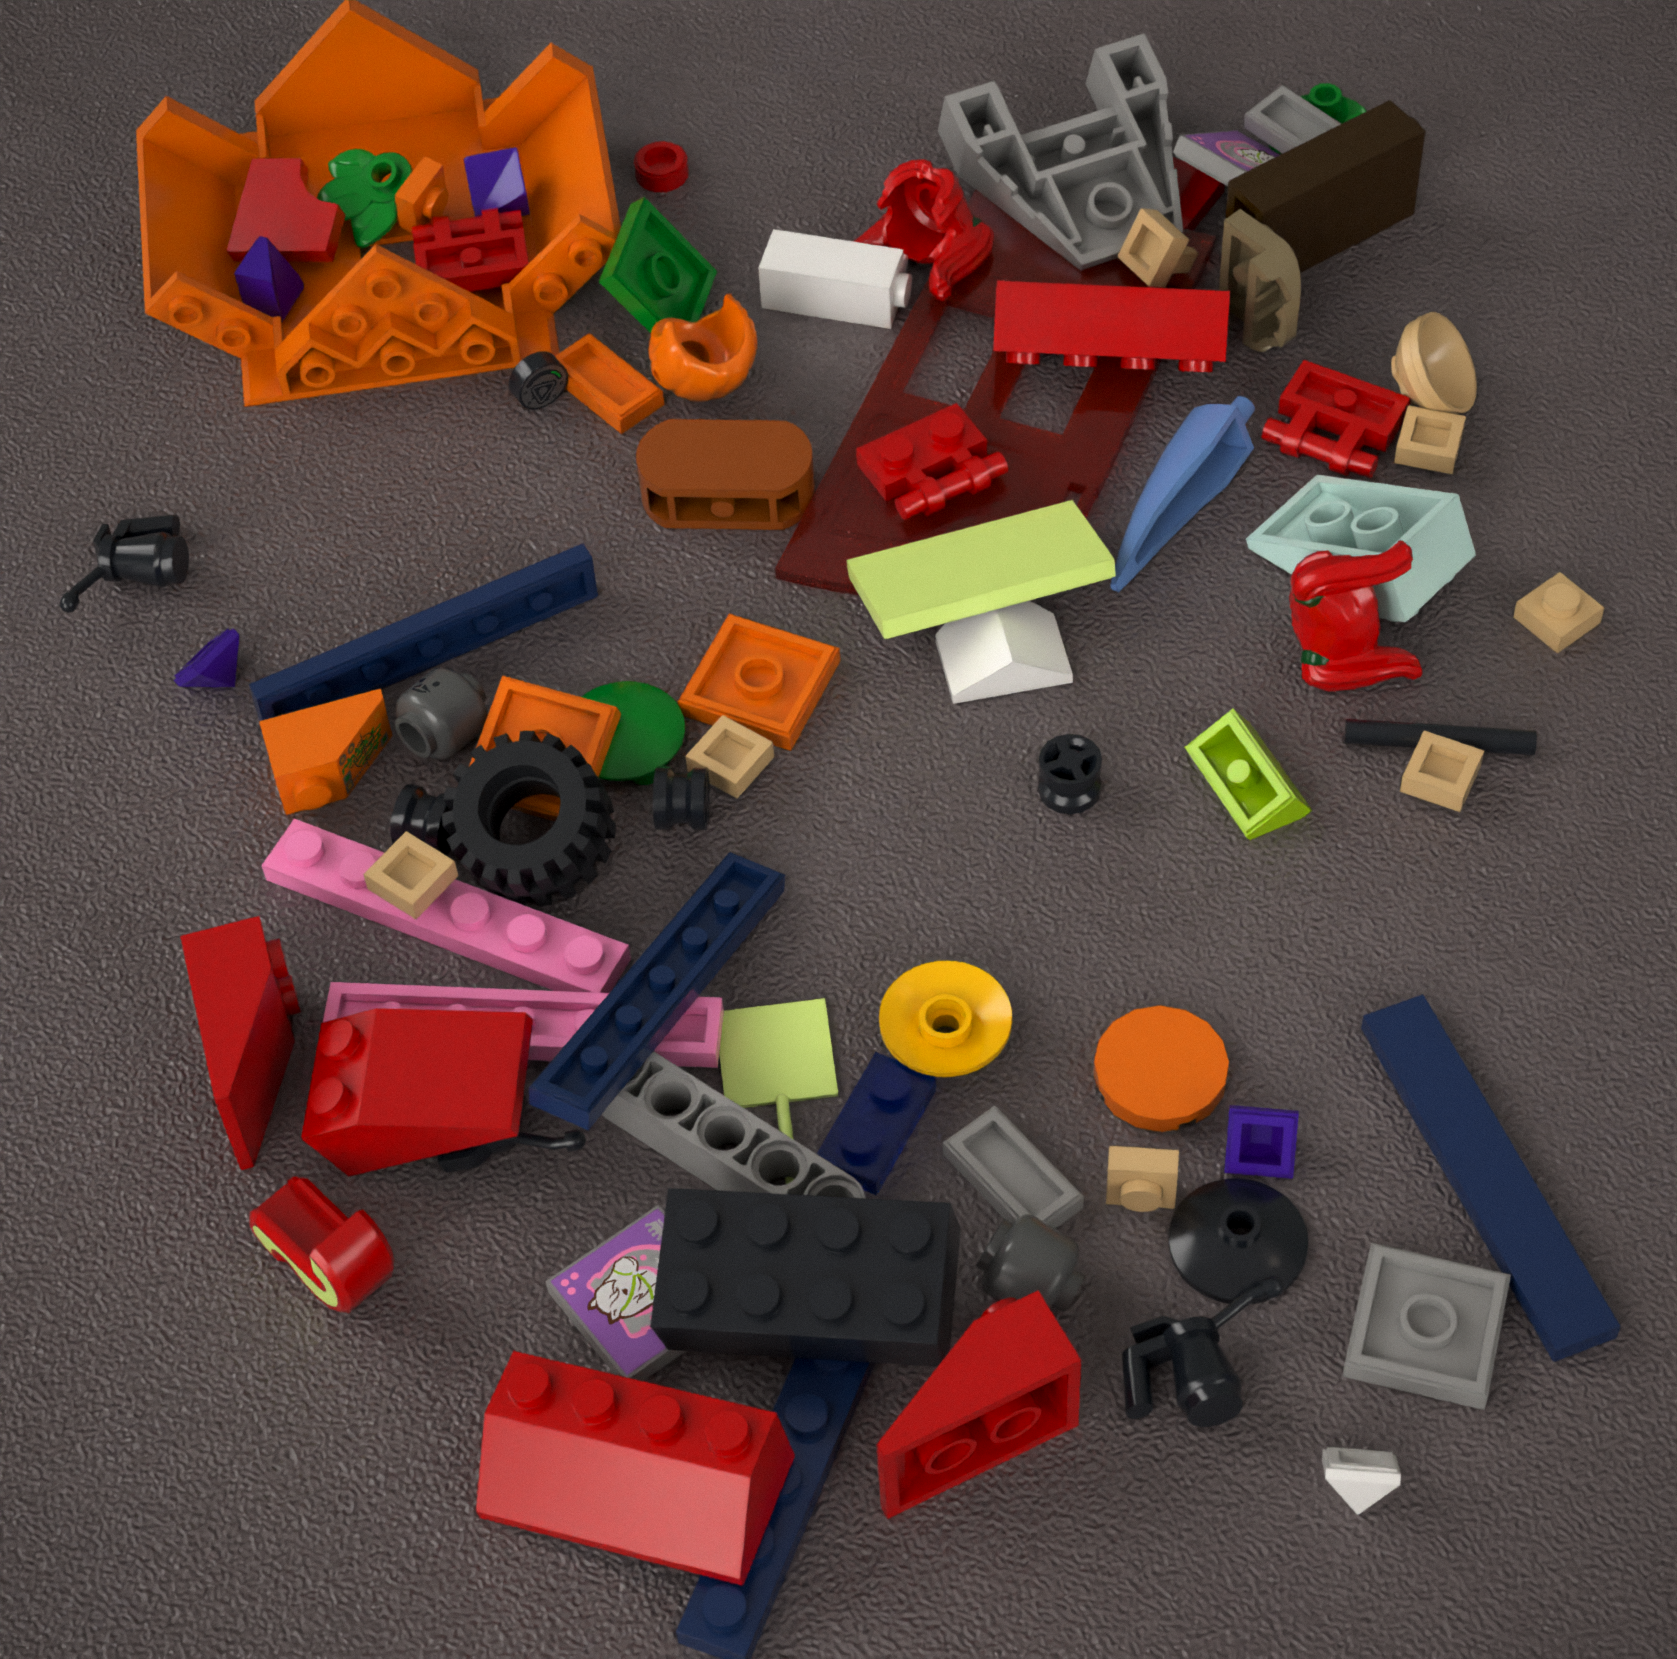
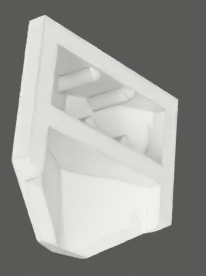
M1030 600L945 623L935 634L937 649L953 704L1073 683V674L1054 613Z

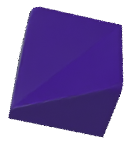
M517 147L471 155L464 158L475 216H481V210L496 207H498L499 213L521 210L522 216L530 215Z
M259 236L234 272L242 303L271 317L280 316L282 322L304 289V283L298 273L270 240L263 236Z

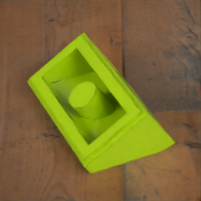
M1233 708L1184 747L1249 840L1302 819L1312 811L1254 727Z

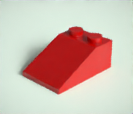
M260 916L180 936L214 1100L240 1170L255 1166L295 1043L289 1016L301 1013L292 975H289L281 940L277 938L267 941Z
M375 1008L322 1022L301 1139L350 1177L518 1136L533 1018L526 1012Z
M1039 1290L1019 1300L1014 1297L1002 1299L987 1308L979 1319L973 1321L876 1444L880 1503L887 1519L1079 1426L1081 1359Z

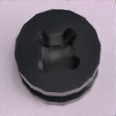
M1060 735L1047 741L1041 749L1038 791L1041 800L1048 808L1058 813L1077 814L1093 807L1099 799L1102 756L1100 749L1092 740L1081 735ZM1067 775L1071 780L1063 779L1061 776Z
M657 766L653 783V819L655 829L669 830L675 823L688 824L693 830H707L710 812V778L708 767H694L689 773H675L671 767Z
M406 785L401 790L392 812L390 823L392 842L395 843L407 831L434 849L447 855L451 850L447 841L450 835L443 827L442 813L451 810L443 801L445 793L436 797L428 795L426 789L422 786Z

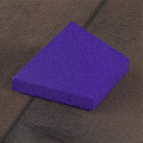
M232 628L231 630L226 629L212 638L174 675L176 678L173 681L179 687H235L240 634Z
M1230 1105L1224 1173L1293 1179L1299 1111Z

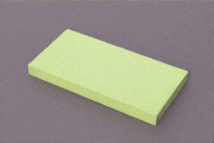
M1073 500L846 560L849 579L884 639L1111 579L1116 576L1114 557Z

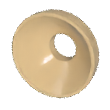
M1436 312L1426 313L1419 316L1416 320L1409 322L1403 330L1396 355L1392 357L1391 362L1392 375L1400 387L1401 394L1410 397V404L1417 405L1420 408L1456 415L1469 411L1476 398V373L1468 347L1459 331L1445 316Z

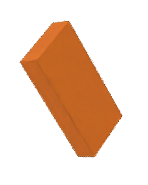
M590 333L555 355L568 372V382L565 389L620 434H623L665 405L663 391Z

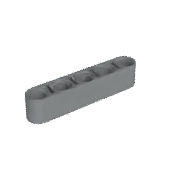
M654 1051L602 1113L606 1119L717 1191L866 1198L862 1185L852 1176ZM671 1110L684 1111L683 1113L675 1116L663 1115L665 1112ZM725 1143L738 1145L736 1148L728 1151L715 1149ZM791 1177L794 1179L792 1182L782 1186L769 1184L771 1180L777 1178Z

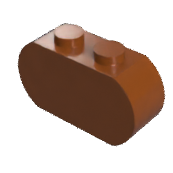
M668 419L651 428L643 436L637 447L636 464L642 505L647 515L664 528L785 530L801 521L814 503L815 482L811 443L799 427L786 420Z

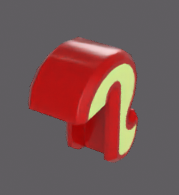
M292 1176L283 1187L258 1208H254L249 1214V1226L260 1243L277 1261L287 1262L304 1285L330 1309L350 1313L392 1276L394 1255L386 1237L364 1209L356 1211L348 1218L307 1178Z

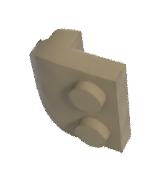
M1239 209L1224 220L1219 291H1230L1229 311L1244 321L1242 343L1258 352H1265L1274 346H1280L1281 348L1297 336L1301 297L1300 269L1292 248L1284 239L1275 234L1270 227L1261 224Z

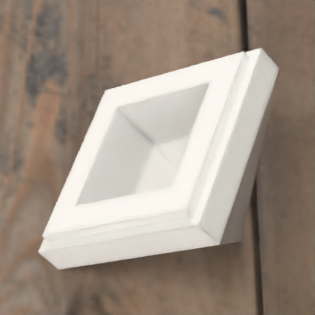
M1327 1447V1449L1322 1451L1325 1479L1357 1515L1400 1486L1401 1472L1396 1455H1393V1452Z

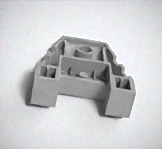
M1145 33L1095 49L1085 85L1098 111L1023 135L1020 134L995 80L944 97L938 133L958 176L1079 270L1117 259L1141 208L1158 210L1183 233L1177 170L1173 166L1171 147L1173 142L1172 124L1169 123L1167 111V78Z

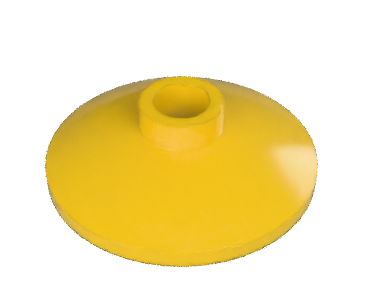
M934 961L921 964L906 971L889 986L879 1009V1028L887 1049L906 1067L929 1076L955 1077L983 1068L1000 1054L1010 1037L1012 1009L1003 987L984 970L958 961ZM948 1026L956 1031L941 1033L936 1030L940 1027Z

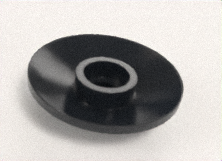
M1239 1178L1222 1179L1197 1188L1177 1207L1169 1228L1170 1256L1181 1277L1202 1295L1227 1304L1233 1302L1248 1289L1263 1284L1262 1279L1270 1276L1280 1277L1285 1285L1284 1291L1287 1290L1299 1277L1306 1262L1308 1233L1301 1214L1294 1204L1282 1193L1266 1184L1253 1180ZM1243 1225L1252 1231L1245 1235H1238L1231 1232L1228 1226ZM1265 1296L1259 1298L1257 1300H1254L1250 1304H1256L1269 1300V1297Z

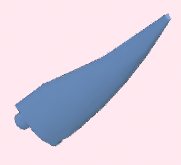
M1238 396L1231 405L1206 404L1195 407L1184 419L1154 467L1133 510L1115 564L1116 576L1112 577L1110 584L1112 590L1120 592L1201 508L1230 483L1254 449L1245 426L1255 411V406L1249 399Z

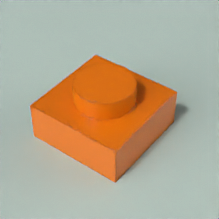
M423 156L396 192L395 201L399 226L412 233L411 226L427 224L430 219L432 220V217L441 216L449 197V193L446 190L443 164Z

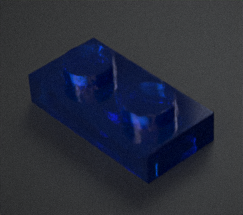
M875 1052L819 1148L817 1155L856 1179L862 1185L864 1191L877 1196L936 1092V1077L916 1072L895 1059Z

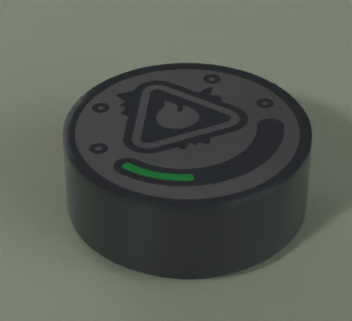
M546 351L536 352L526 356L516 365L509 379V389L526 409H542L557 400L563 393L568 382V372L552 353Z

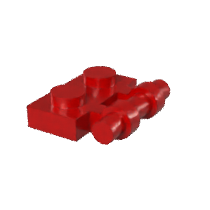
M498 207L481 210V216L450 220L449 215L432 217L433 223L411 226L416 265L468 292L501 287V284L510 283L529 264L521 210L499 213Z
M1303 360L1279 399L1278 413L1292 418L1291 422L1288 424L1271 417L1268 418L1261 438L1281 446V453L1297 459L1304 454L1328 463L1330 471L1344 476H1348L1350 472L1370 479L1375 473L1379 457L1360 449L1363 445H1367L1386 452L1404 422L1411 398ZM1317 427L1341 437L1337 442L1312 433V431Z
M957 403L856 448L857 465L886 502L896 498V509L904 520L921 512L926 516L945 508V501L967 491L973 495L991 486L992 479L1008 472L1007 462L999 451L986 456L987 439Z

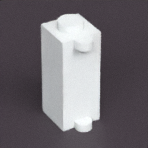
M773 229L758 267L761 307L891 329L898 307L906 308L911 295L912 275L906 273L908 255L903 254V249Z

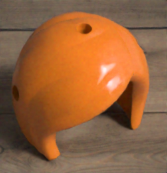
M731 294L725 295L722 308L708 314L697 322H689L677 318L659 320L652 327L649 341L651 372L655 380L666 390H671L676 396L695 402L719 399L735 391L746 380L754 364L757 351V333L754 322L748 317L747 310Z

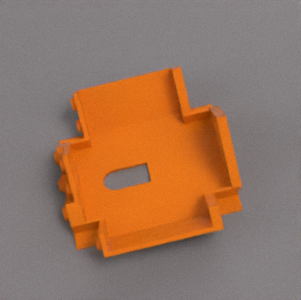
M344 0L256 98L257 131L239 134L168 96H165L136 130L145 314L240 358L244 407L515 368L526 356L540 351L550 352L555 356L560 353L554 313L606 264L621 228L595 75L591 65L557 45L550 43L498 98L483 100L478 69L357 0ZM517 147L530 215L522 216L529 264L510 283L501 284V287L468 292L379 246L413 241L412 233L401 228L398 219L387 234L370 245L373 247L361 259L360 248L353 237L351 220L343 223L334 262H288L301 277L304 289L283 322L280 316L271 317L242 303L234 275L241 262H234L226 250L252 159L301 158L309 169L308 189L317 198L319 191L325 184L335 179L329 171L328 162L347 150L365 149L375 156L387 152L402 155L411 164L413 170L423 156H426L443 164L446 190L449 193V197L441 216L449 215L450 220L475 216L464 158L471 155ZM391 173L385 176L381 182L386 181Z

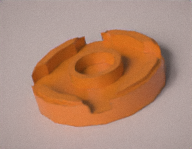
M1159 1005L1134 1009L1111 1023L1098 1041L1093 1074L1096 1086H1098L1099 1091L1104 1096V1103L1115 1116L1136 1128L1166 1132L1178 1130L1180 1124L1189 1123L1196 1119L1197 1123L1210 1116L1224 1097L1229 1060L1223 1040L1207 1021L1187 1010Z

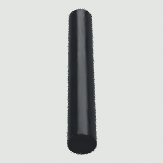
M1346 719L1345 744L1416 748L1423 731H1427L1484 750L1487 753L1535 755L1536 730Z

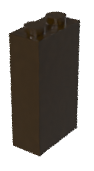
M1388 100L1229 180L1226 218L1241 209L1261 224L1270 227L1275 234L1284 239L1292 248L1301 273L1414 215L1426 131L1415 118L1408 116L1395 103Z

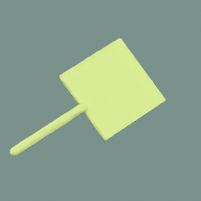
M825 998L724 1011L719 1051L724 1096L743 1108L776 1104L779 1131L794 1140L789 1102L839 1096ZM786 1177L785 1183L788 1184L792 1182L794 1179L791 1177Z

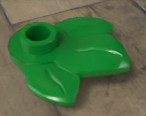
M365 149L347 150L328 162L329 171L335 179L325 184L319 191L317 199L340 206L346 215L344 221L351 220L353 237L357 246L363 249L381 239L396 224L398 214L395 194L411 174L413 168L402 155L387 152L375 156ZM391 173L386 181L381 182L385 176Z

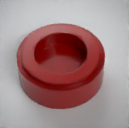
M667 141L652 142L643 146L635 154L634 169L636 181L642 188L648 191L662 193L675 190L682 186L689 176L687 154L681 146Z

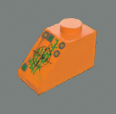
M381 688L259 721L286 815L303 810L318 809L328 803L346 799L393 736Z

